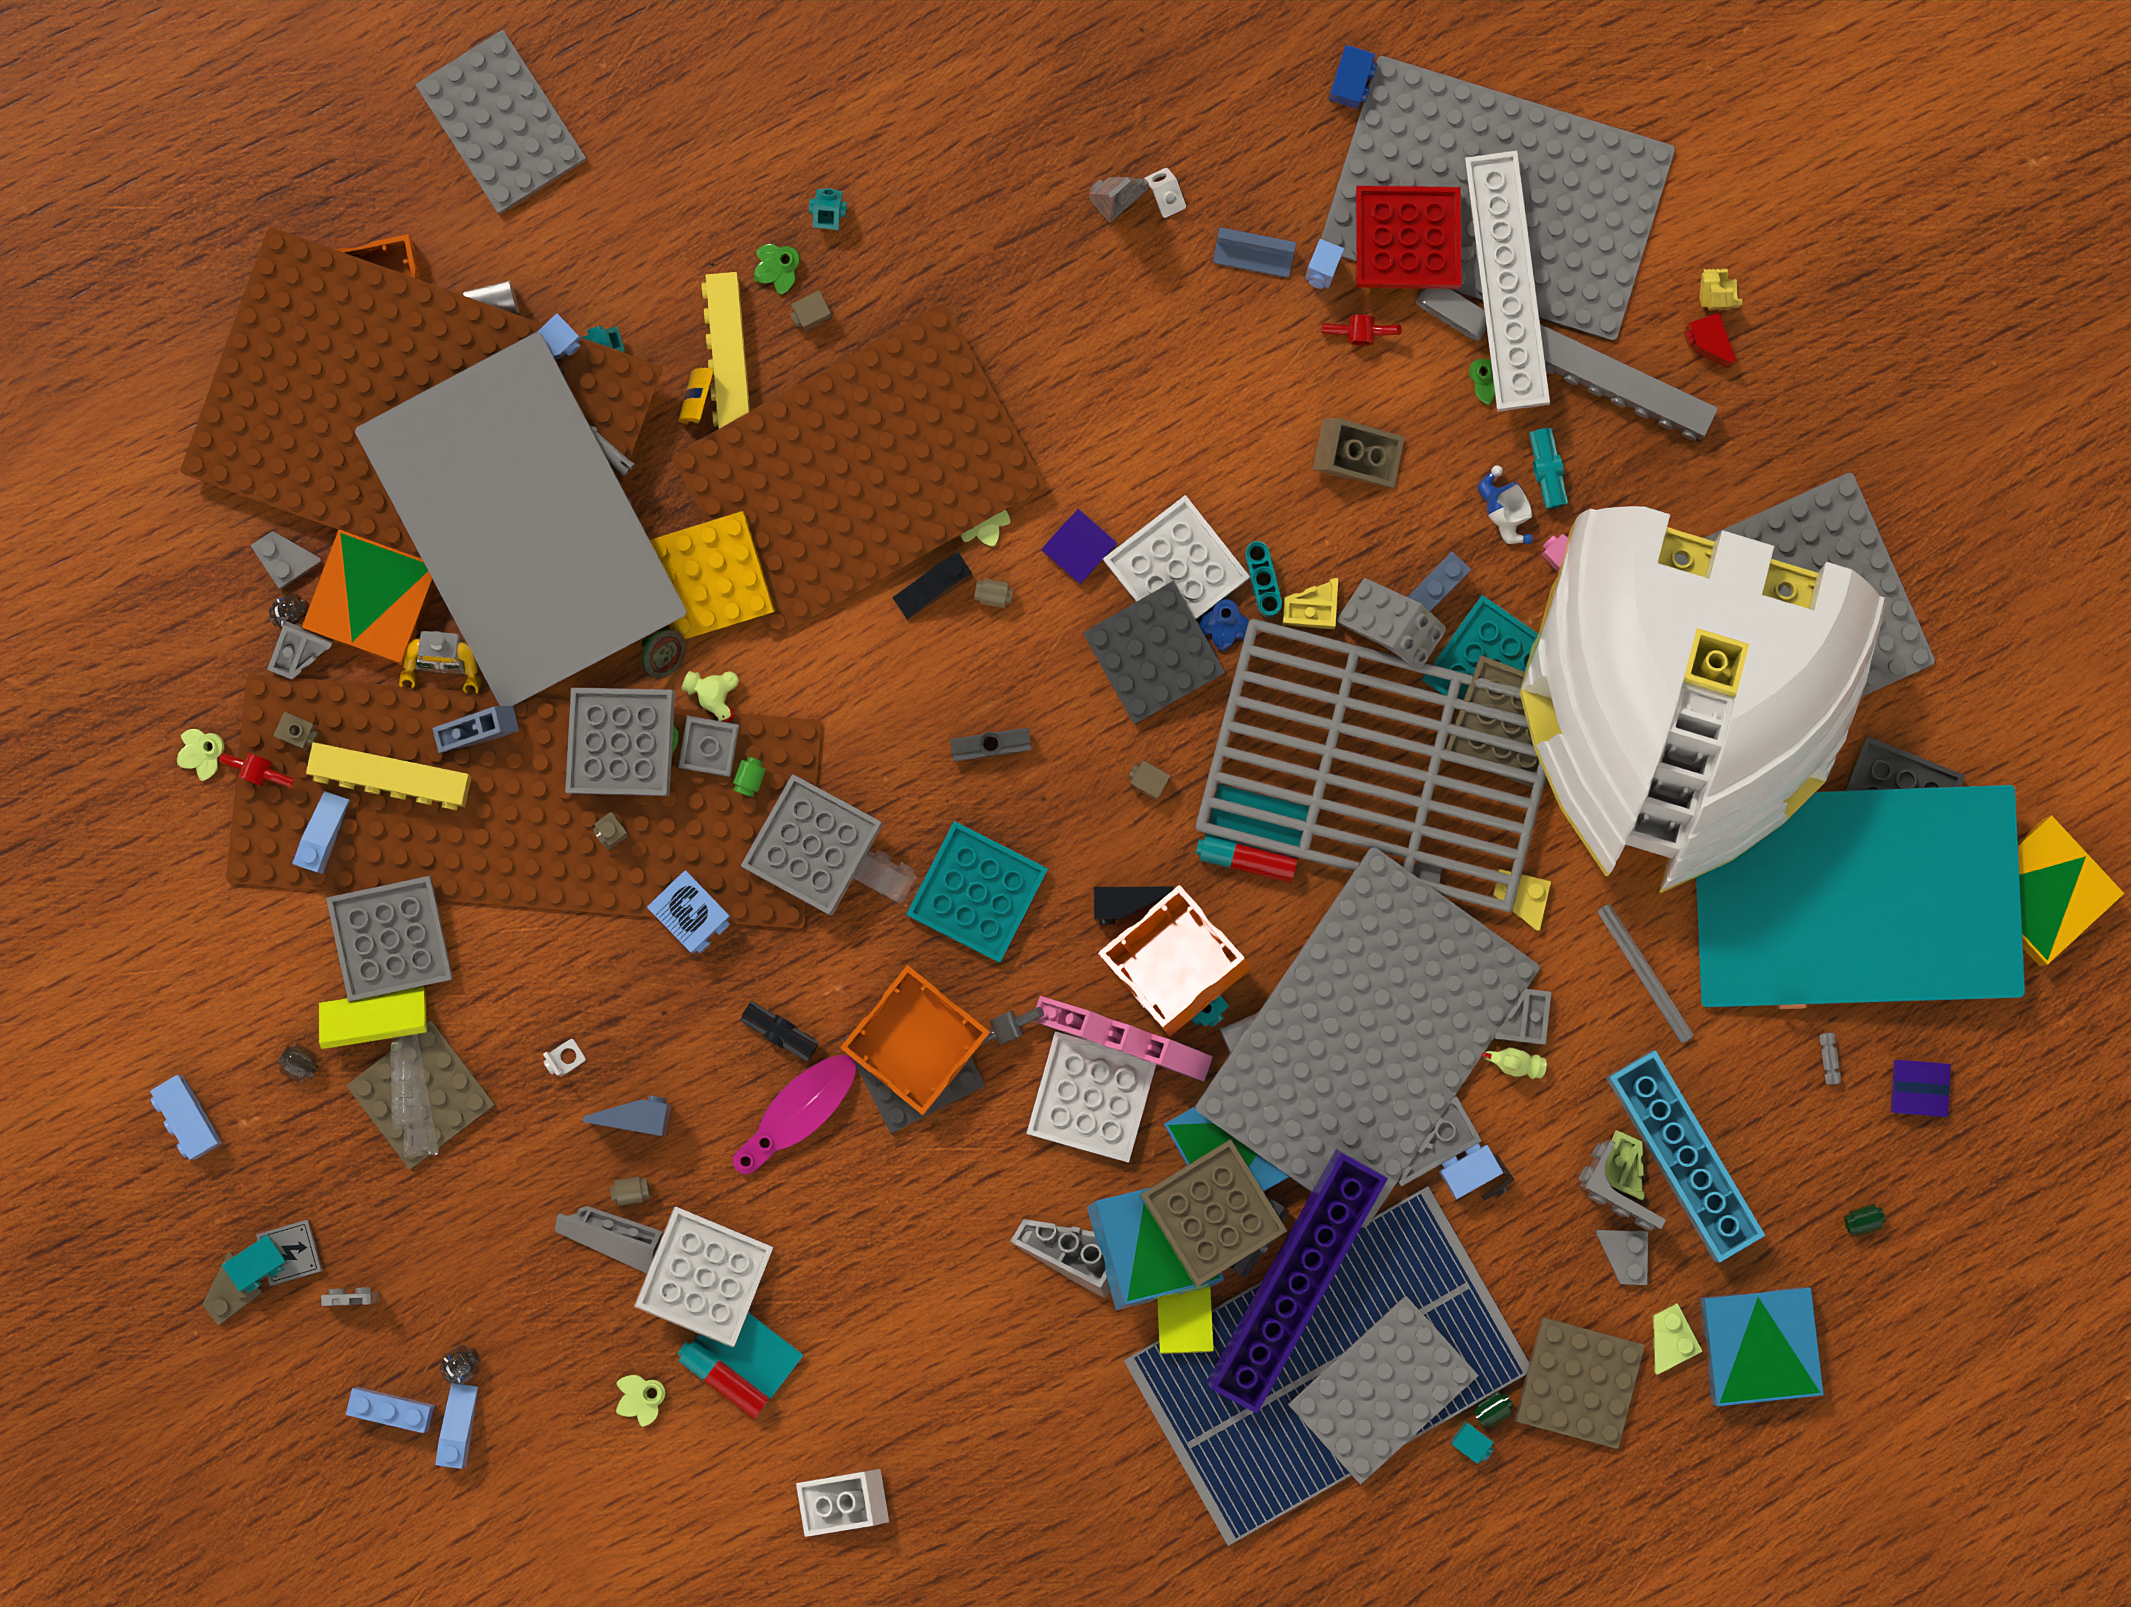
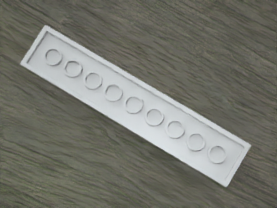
M1517 150L1466 157L1465 162L1497 412L1550 405Z

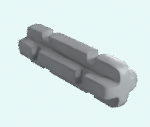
M1834 1033L1820 1035V1044L1823 1045V1049H1821L1824 1070L1827 1071V1074H1825L1827 1085L1841 1083L1840 1072L1838 1073L1837 1071L1839 1069L1837 1047L1834 1048L1836 1043Z

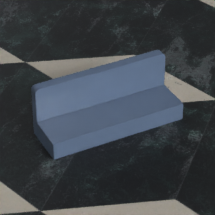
M1219 227L1213 263L1288 278L1296 242Z

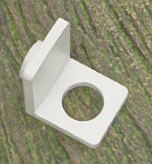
M1164 168L1144 178L1149 182V187L1154 193L1161 215L1164 218L1186 208L1177 179L1168 168ZM1166 176L1165 179L1159 182H1153L1159 177Z
M574 1039L568 1040L551 1052L543 1053L546 1058L543 1062L551 1075L555 1073L560 1077L586 1061L585 1056ZM567 1048L573 1049L576 1053V1059L571 1064H565L561 1059V1053Z

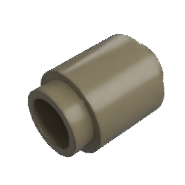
M984 578V581L977 580L974 600L980 601V604L1005 608L1006 603L1011 604L1013 588H1009V582Z
M637 1176L614 1180L615 1186H610L612 1202L617 1201L618 1206L643 1203L645 1199H650L647 1178Z

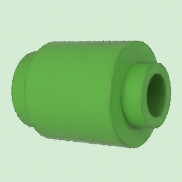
M749 756L747 761L741 760L733 782L735 784L734 791L754 797L755 791H759L766 768L762 767L763 761Z

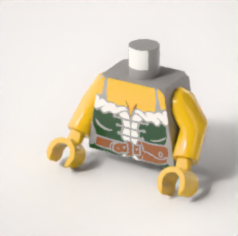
M422 631L420 639H415L408 644L403 662L405 670L400 674V687H402L404 680H409L412 682L411 689L414 688L416 673L413 670L416 669V671L468 675L463 686L464 692L468 693L470 685H472L476 689V694L478 693L482 680L476 675L478 673L477 662L471 648L464 643L458 634Z

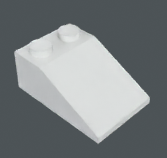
M881 1469L796 1483L805 1537L889 1522Z

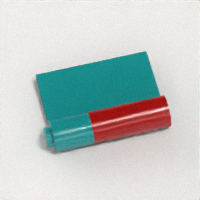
M1218 784L1215 798L1302 821H1306L1309 806ZM1212 808L1208 822L1298 847L1303 831ZM1205 834L1204 840H1198L1195 854L1200 855L1199 861L1287 883H1292L1298 859L1291 855L1210 834Z
M749 1312L746 1315L734 1347L699 1334L691 1344L686 1341L677 1353L681 1357L678 1362L754 1420L804 1355Z

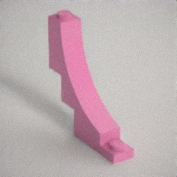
M1043 996L1039 997L1036 1008L1041 1007L1044 1011V1016L1033 1022L1115 1049L1185 1076L1205 1081L1213 1056L1131 1025L1109 1019L1092 1011Z

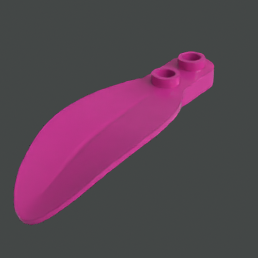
M847 1055L827 1058L793 1079L770 1104L761 1120L757 1133L735 1153L733 1157L735 1169L742 1174H751L775 1151L798 1143L821 1126L839 1106L853 1083L856 1074V1064L853 1058ZM762 1138H767L770 1141L769 1147L761 1145ZM744 1156L750 1158L751 1163L749 1166L743 1165L742 1158Z

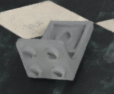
M1366 578L1362 580L1336 620L1341 626L1386 647L1416 670L1422 668L1446 631V627L1421 603Z
M1604 1140L1602 1143L1598 1142L1591 1154V1157L1594 1158L1591 1165L1585 1166L1579 1175L1578 1180L1581 1181L1579 1187L1589 1192L1587 1197L1599 1204L1605 1205L1607 1202L1612 1205L1611 1211L1624 1218H1629V1216L1636 1218L1634 1223L1643 1229L1651 1231L1653 1228L1661 1229L1666 1219L1619 1194L1610 1186L1605 1175V1164L1615 1142L1611 1140Z

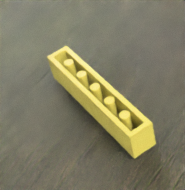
M737 272L707 274L706 283H702L703 299L708 298V308H704L705 324H710L711 333L706 334L707 350L712 349L713 359L708 360V367L714 369L712 375H714L715 385H710L712 401L717 403V411H713L714 427L718 426L719 428L750 412L740 287Z
M314 742L306 774L313 776L312 781L328 784L329 780L339 781V787L354 789L355 785L365 787L364 792L380 795V790L391 792L390 797L406 800V795L417 797L416 802L431 805L432 801L441 802L442 808L457 810L458 806H466L472 776L466 773Z

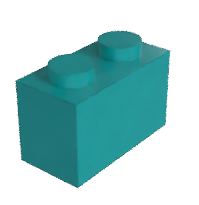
M266 1235L222 1264V1267L238 1291L241 1293L247 1291L249 1294L262 1285L260 1281L268 1275L270 1278H273L285 1270L283 1265L287 1261L272 1238Z

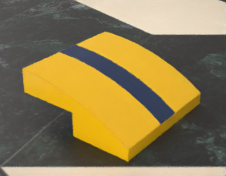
M697 368L692 370L678 422L687 425L689 421L700 422L714 369Z

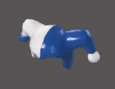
M1495 465L1491 472L1477 486L1478 493L1487 503V514L1491 521L1498 525L1500 534L1507 544L1525 543L1530 545L1533 542L1531 534L1523 536L1516 533L1517 525L1532 518V509L1528 498L1517 482L1500 488L1492 485L1495 477L1500 476L1503 472L1501 466Z

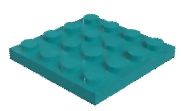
M1482 595L1433 665L1473 675L1479 656H1484L1525 672L1531 648L1538 633ZM1425 674L1421 681L1438 693L1447 696L1451 681ZM1461 683L1457 699H1464L1469 685Z
M954 821L906 916L1001 963L1048 868Z

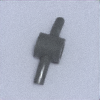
M1037 1007L1018 1017L1015 1016L1012 1010L990 1020L992 1029L988 1030L990 1035L981 1045L996 1038L999 1044L1002 1045L1024 1035L1021 1027L1043 1017V1009Z

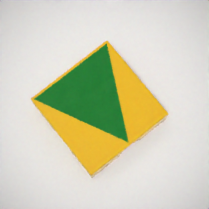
M2052 815L2043 818L2018 841L2023 949L2039 966L2048 965L2124 895V892Z

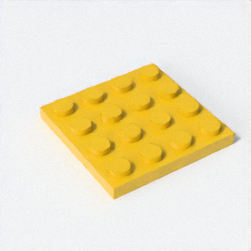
M745 511L650 540L687 610L684 617L669 624L670 629L680 632L685 639L775 612Z

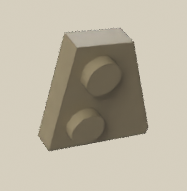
M229 1252L222 1264L235 1256L234 1253ZM221 1265L202 1305L219 1326L263 1292L260 1288L249 1294L247 1291L239 1292Z

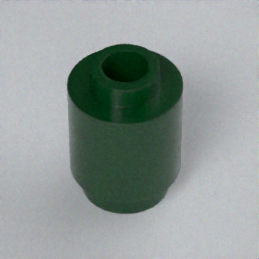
M1875 1204L1849 1211V1214L1844 1216V1223L1850 1236L1857 1235L1859 1237L1883 1229L1882 1223L1886 1222L1882 1208H1877Z
M1498 1391L1478 1404V1408L1473 1412L1484 1429L1489 1426L1493 1428L1513 1415L1511 1409L1515 1406L1506 1393L1501 1396Z

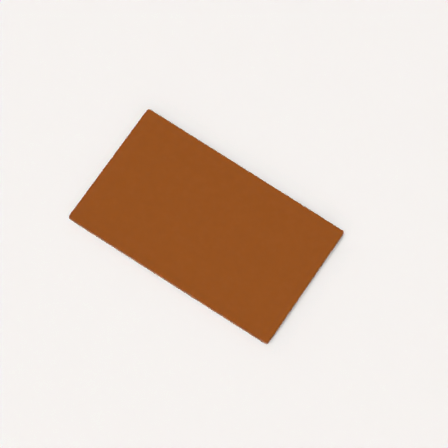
M269 228L264 237L182 463L181 473L337 530H342L421 558L355 433L356 428L518 341L537 333L545 324L287 232ZM581 338L582 340L579 342L580 348L571 356L566 355L561 359H557L556 362L591 427L595 426L598 429L597 432L627 459L631 460L662 374V368L652 362ZM611 465L617 479L622 484L624 477Z

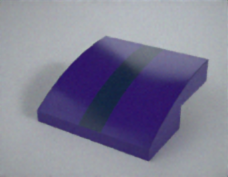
M1894 1060L1891 1113L1948 1117L1951 1064Z

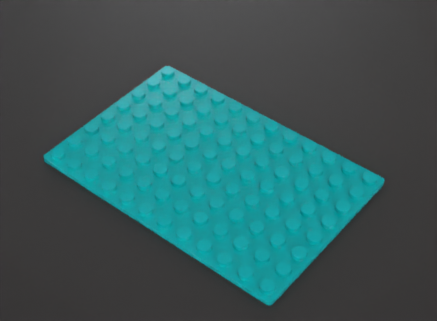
M2012 785L1815 792L1782 826L1731 862L1696 877L1701 1004L1704 1007L2020 998L2025 994L2015 788Z

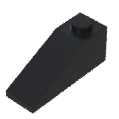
M957 551L931 568L895 595L893 599L908 620L973 578V575Z
M1173 886L1094 887V920H1099V925H1115V920H1122L1165 898L1173 891Z

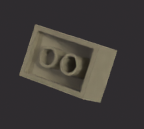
M1340 418L1323 419L1312 470L1394 488L1405 437Z

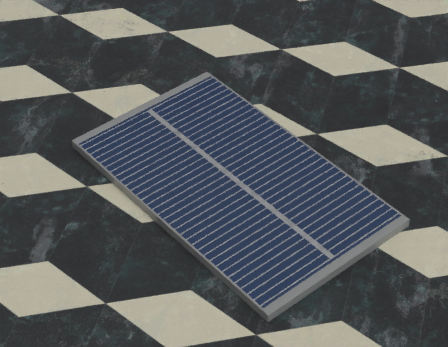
M1429 1186L1374 1216L1367 1227L1360 1228L1257 1414L1210 1389L1206 1382L1262 1281L1212 1309L1213 1352L1160 1354L1158 1340L1124 1359L1127 1368L1228 1546L1351 1476L1349 1471L1293 1411L1288 1403L1404 1296L1410 1299L1479 1375L1406 1443L1525 1376L1529 1366L1528 1359Z

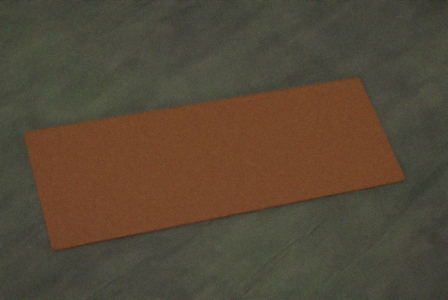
M250 674L246 678L238 758L245 760L247 753H251L272 762L270 770L292 777L294 782L292 787L288 788L266 779L262 787L238 778L240 770L237 769L226 877L229 883L351 893L432 876L436 900L657 918L647 906L686 870L723 910L731 916L728 920L730 924L802 929L805 926L807 905L805 901L741 867V864L791 775L794 774L817 787L822 723L819 720L733 713L734 718L728 723L739 724L740 727L732 775L729 777L678 768L687 716L718 721V717L713 716V713L710 711L674 708L673 725L679 732V740L676 749L672 753L670 796L565 793L570 700L529 697L513 705L519 728L518 732L460 749L438 753L432 728L494 706H500L494 694L479 692L476 694V692L465 693L464 691L416 687L411 689V687L304 678L289 679L287 677ZM286 712L318 726L316 730L318 738L315 743L469 774L472 776L466 806H458L457 810L442 808L441 802L432 801L431 805L416 802L417 797L406 795V800L390 797L391 792L380 790V795L364 792L365 787L355 785L354 789L339 787V781L329 780L328 784L312 781L313 776L306 774L312 747L309 746L306 751L273 735L283 713ZM748 756L763 761L762 767L766 768L759 791H755L754 797L734 791L735 784L733 782L741 760L747 761ZM324 791L349 799L350 802L323 874L292 863L301 838ZM612 812L630 836L608 851L599 841L593 829L596 827L594 824Z

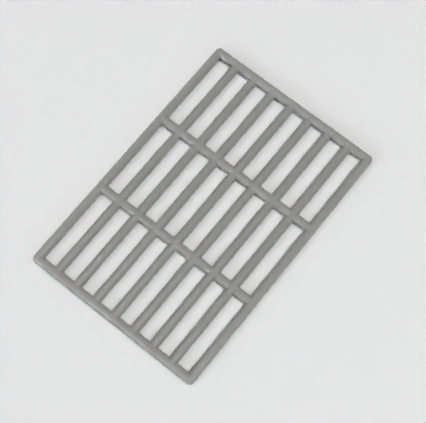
M1251 619L1248 622L1195 828L1197 831L1352 872L1358 867L1359 862L1309 850L1313 834L1368 849L1377 848L1383 853L1405 858L1403 867L1413 873L1415 862L1417 861L1508 885L1505 899L1501 900L1420 879L1443 896L1511 912L1514 907L1546 775L1540 761L1537 773L1444 749L1448 734L1538 757L1533 745L1451 724L1454 709H1464L1469 713L1529 728L1526 716L1457 699L1461 683L1470 685L1473 675L1424 663L1420 670H1416L1396 655ZM1257 630L1349 654L1346 667L1342 669L1254 646ZM1250 656L1342 679L1339 694L1247 671ZM1362 657L1450 680L1448 694L1446 696L1357 673L1355 671L1358 659ZM1480 677L1474 681L1477 688L1486 689L1488 687L1489 691L1500 694L1505 693L1508 696L1512 695L1515 698L1521 699L1519 687L1503 685L1500 682H1489L1491 680ZM1247 681L1335 704L1332 720L1242 697L1240 694L1243 683ZM1352 682L1442 705L1444 710L1441 721L1350 698ZM1237 706L1327 729L1329 733L1326 744L1323 745L1235 722L1234 717ZM1350 708L1438 731L1435 745L1430 746L1342 723L1345 709ZM1230 732L1323 755L1320 768L1315 770L1227 747ZM1339 733L1431 756L1428 772L1338 749L1336 744ZM1227 757L1315 780L1313 795L1220 772L1223 759ZM1335 758L1423 781L1425 784L1422 795L1418 797L1330 774L1332 760ZM1441 760L1534 783L1531 796L1526 798L1438 775ZM1217 782L1307 805L1309 810L1306 821L1214 798ZM1326 783L1418 807L1415 823L1322 799ZM1438 785L1526 808L1524 824L1431 800L1434 787ZM1215 808L1303 831L1300 845L1298 847L1207 823L1210 809ZM1322 809L1410 832L1412 835L1409 846L1406 848L1318 825L1316 822L1319 810ZM1428 811L1521 834L1518 848L1514 849L1425 826ZM1426 836L1514 859L1511 875L1418 851L1421 838Z

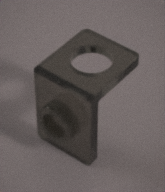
M1494 1155L1506 1179L1482 1195V1200H1486L1492 1195L1495 1198L1500 1197L1509 1190L1507 1185L1515 1180L1498 1155Z

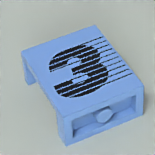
M686 870L647 906L692 954L696 951L702 953L711 944L709 939L715 933L720 935L730 926L728 920L731 916L723 910Z

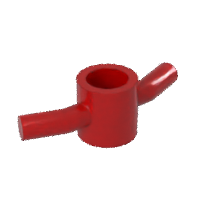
M1370 315L1349 316V325L1322 323L1321 333L1348 335L1349 344L1369 346L1374 344V336L1400 335L1402 327L1400 324L1375 325V317Z
M222 753L219 757L220 763L240 770L238 778L263 787L267 779L291 788L294 782V778L270 770L271 761L251 753H247L245 760L226 753Z

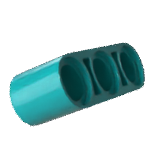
M1254 541L1247 546L1245 552L1246 567L1259 614L1264 618H1273L1279 613L1282 600L1269 549L1265 543ZM1260 549L1264 554V558L1255 561L1250 557V551ZM1259 574H1266L1270 578V583L1266 586H1261L1257 583L1256 577ZM1266 599H1272L1275 601L1277 608L1273 611H1266L1262 606V602Z

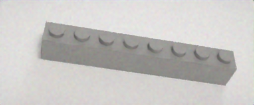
M1540 324L1547 373L1554 374L1556 372L1564 376L1563 379L1570 384H1582L1588 387V392L1596 396L1603 394L1611 398V402L1619 407L1624 408L1628 406L1634 409V413L1642 418H1654L1659 421L1658 424L1663 428L1669 430L1675 428L1681 431L1682 436L1689 440L1696 441L1698 439L1701 441L1704 438L1718 409L1717 407Z

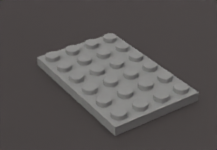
M504 30L496 33L415 84L499 215L587 161L585 155Z
M1404 1296L1294 1397L1288 1405L1361 1485L1479 1375L1410 1299Z

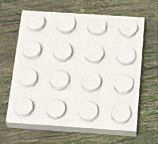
M1186 495L1103 558L1105 564L1135 602L1175 581L1196 620L1217 602L1224 599L1250 579L1248 573Z
M1055 1031L1026 1134L1129 1163L1156 1064L1088 1040Z
M674 1207L634 1307L734 1347L773 1247L683 1209Z

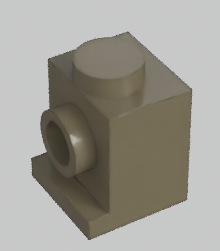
M612 812L594 824L596 826L593 829L595 835L608 851L630 836Z

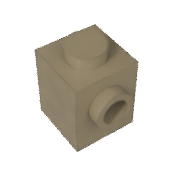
M284 712L273 736L307 751L309 746L312 747L313 742L315 743L318 738V732L316 731L318 726Z

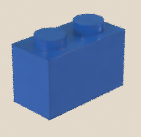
M1345 45L1330 92V101L1356 109L1359 108L1360 101L1366 103L1370 90L1369 87H1366L1368 77H1374L1378 63L1373 62L1374 53Z

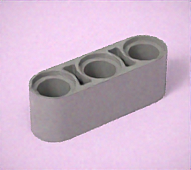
M1423 289L1416 300L1417 305L1473 340L1480 341L1487 330L1485 310L1451 289Z

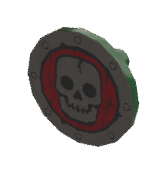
M661 630L651 639L644 638L641 642L642 647L645 648L642 657L643 668L651 677L657 679L668 677L678 669L685 657V638L676 630Z

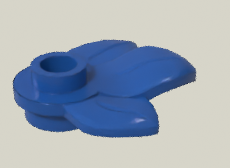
M1222 599L1214 605L1213 611L1202 616L1199 625L1205 635L1212 634L1214 645L1223 652L1232 645L1235 637L1244 640L1249 621L1244 615L1239 613L1238 606L1234 601ZM1224 608L1231 610V614L1228 617L1221 615V611Z

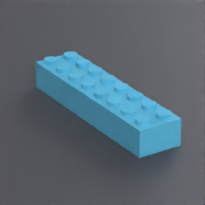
M1656 1050L1650 1051L1606 1077L1714 1262L1720 1263L1764 1237L1763 1230Z

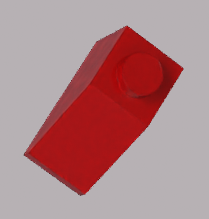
M1720 313L1689 322L1686 326V331H1684L1687 345L1692 346L1695 353L1726 368L1732 367L1737 362Z

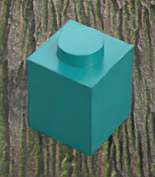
M1466 1421L1450 1441V1444L1477 1464L1481 1460L1485 1462L1494 1450L1491 1448L1494 1442Z

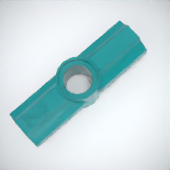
M1543 428L1529 432L1534 456V475L1537 483H1540L1545 510L1568 505L1563 482V464L1560 455H1557L1552 429Z

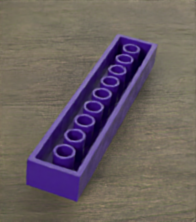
M1335 1150L1206 1383L1210 1389L1256 1414L1259 1412L1388 1180L1386 1176L1342 1151Z

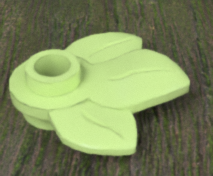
M1004 510L961 534L962 540L968 542L977 536L984 544L991 547L995 546L999 538V527L1010 524L1007 511Z
M199 729L187 730L181 735L186 746L178 753L177 764L182 768L192 769L196 767L199 779L201 781L207 780L218 769V757L224 751V742L215 733L205 734ZM208 742H211L213 745L211 751L208 750Z
M638 1375L625 1376L617 1381V1386L625 1395L621 1398L616 1413L626 1417L637 1415L639 1424L642 1427L652 1423L658 1415V1405L665 1398L666 1392L662 1383L657 1380L645 1381ZM650 1388L656 1389L657 1396L655 1398L648 1396Z

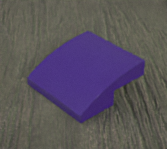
M1077 509L1051 537L1041 551L1076 582L1081 584L1097 568L1103 558L1115 548L1117 542L1082 511Z

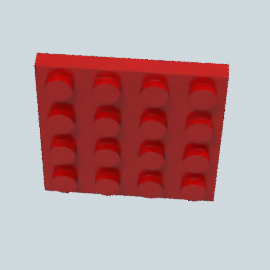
M1356 186V288L1461 289V187Z

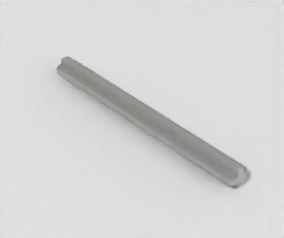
M1607 904L1598 910L1599 916L1680 1042L1683 1043L1693 1037L1692 1031L1611 905Z

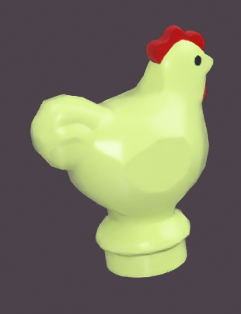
M689 671L684 679L682 691L687 692L688 695L697 693L700 705L705 710L712 712L713 716L718 717V721L729 722L734 718V709L729 708L725 704V699L728 692L738 685L739 679L737 674L725 672L723 675H711L701 679L698 672Z
M1509 1047L1499 1052L1487 1051L1482 1053L1486 1060L1495 1063L1503 1073L1520 1077L1528 1074L1531 1079H1541L1547 1067L1545 1058L1539 1055L1531 1057L1525 1051Z

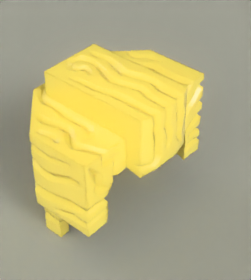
M1704 269V273L1701 274L1699 296L1701 306L1708 307V311L1740 308L1742 299H1738L1737 280L1728 279V269Z

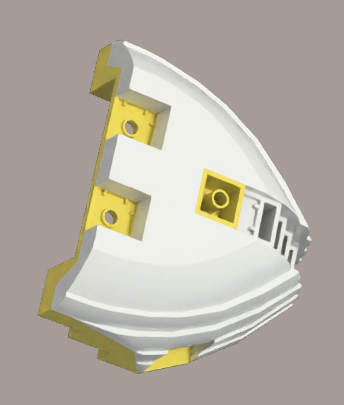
M1628 506L1599 510L1589 509L1576 518L1570 529L1559 573L1551 587L1539 634L1532 645L1519 693L1534 750L1559 807L1605 876H1609L1625 844L1668 857L1659 890L1662 893L1737 858L1782 826L1826 782L1834 765L1836 755L1846 741L1848 729L1853 721L1866 685L1886 601L1884 597L1879 596L1877 591L1862 576L1849 568L1826 562L1817 573L1771 559L1774 549L1773 545L1723 530L1715 541L1668 528L1670 514L1647 507ZM1675 555H1684L1688 560V564L1679 565L1675 561ZM1781 585L1787 586L1791 590V596H1782L1778 591V587Z

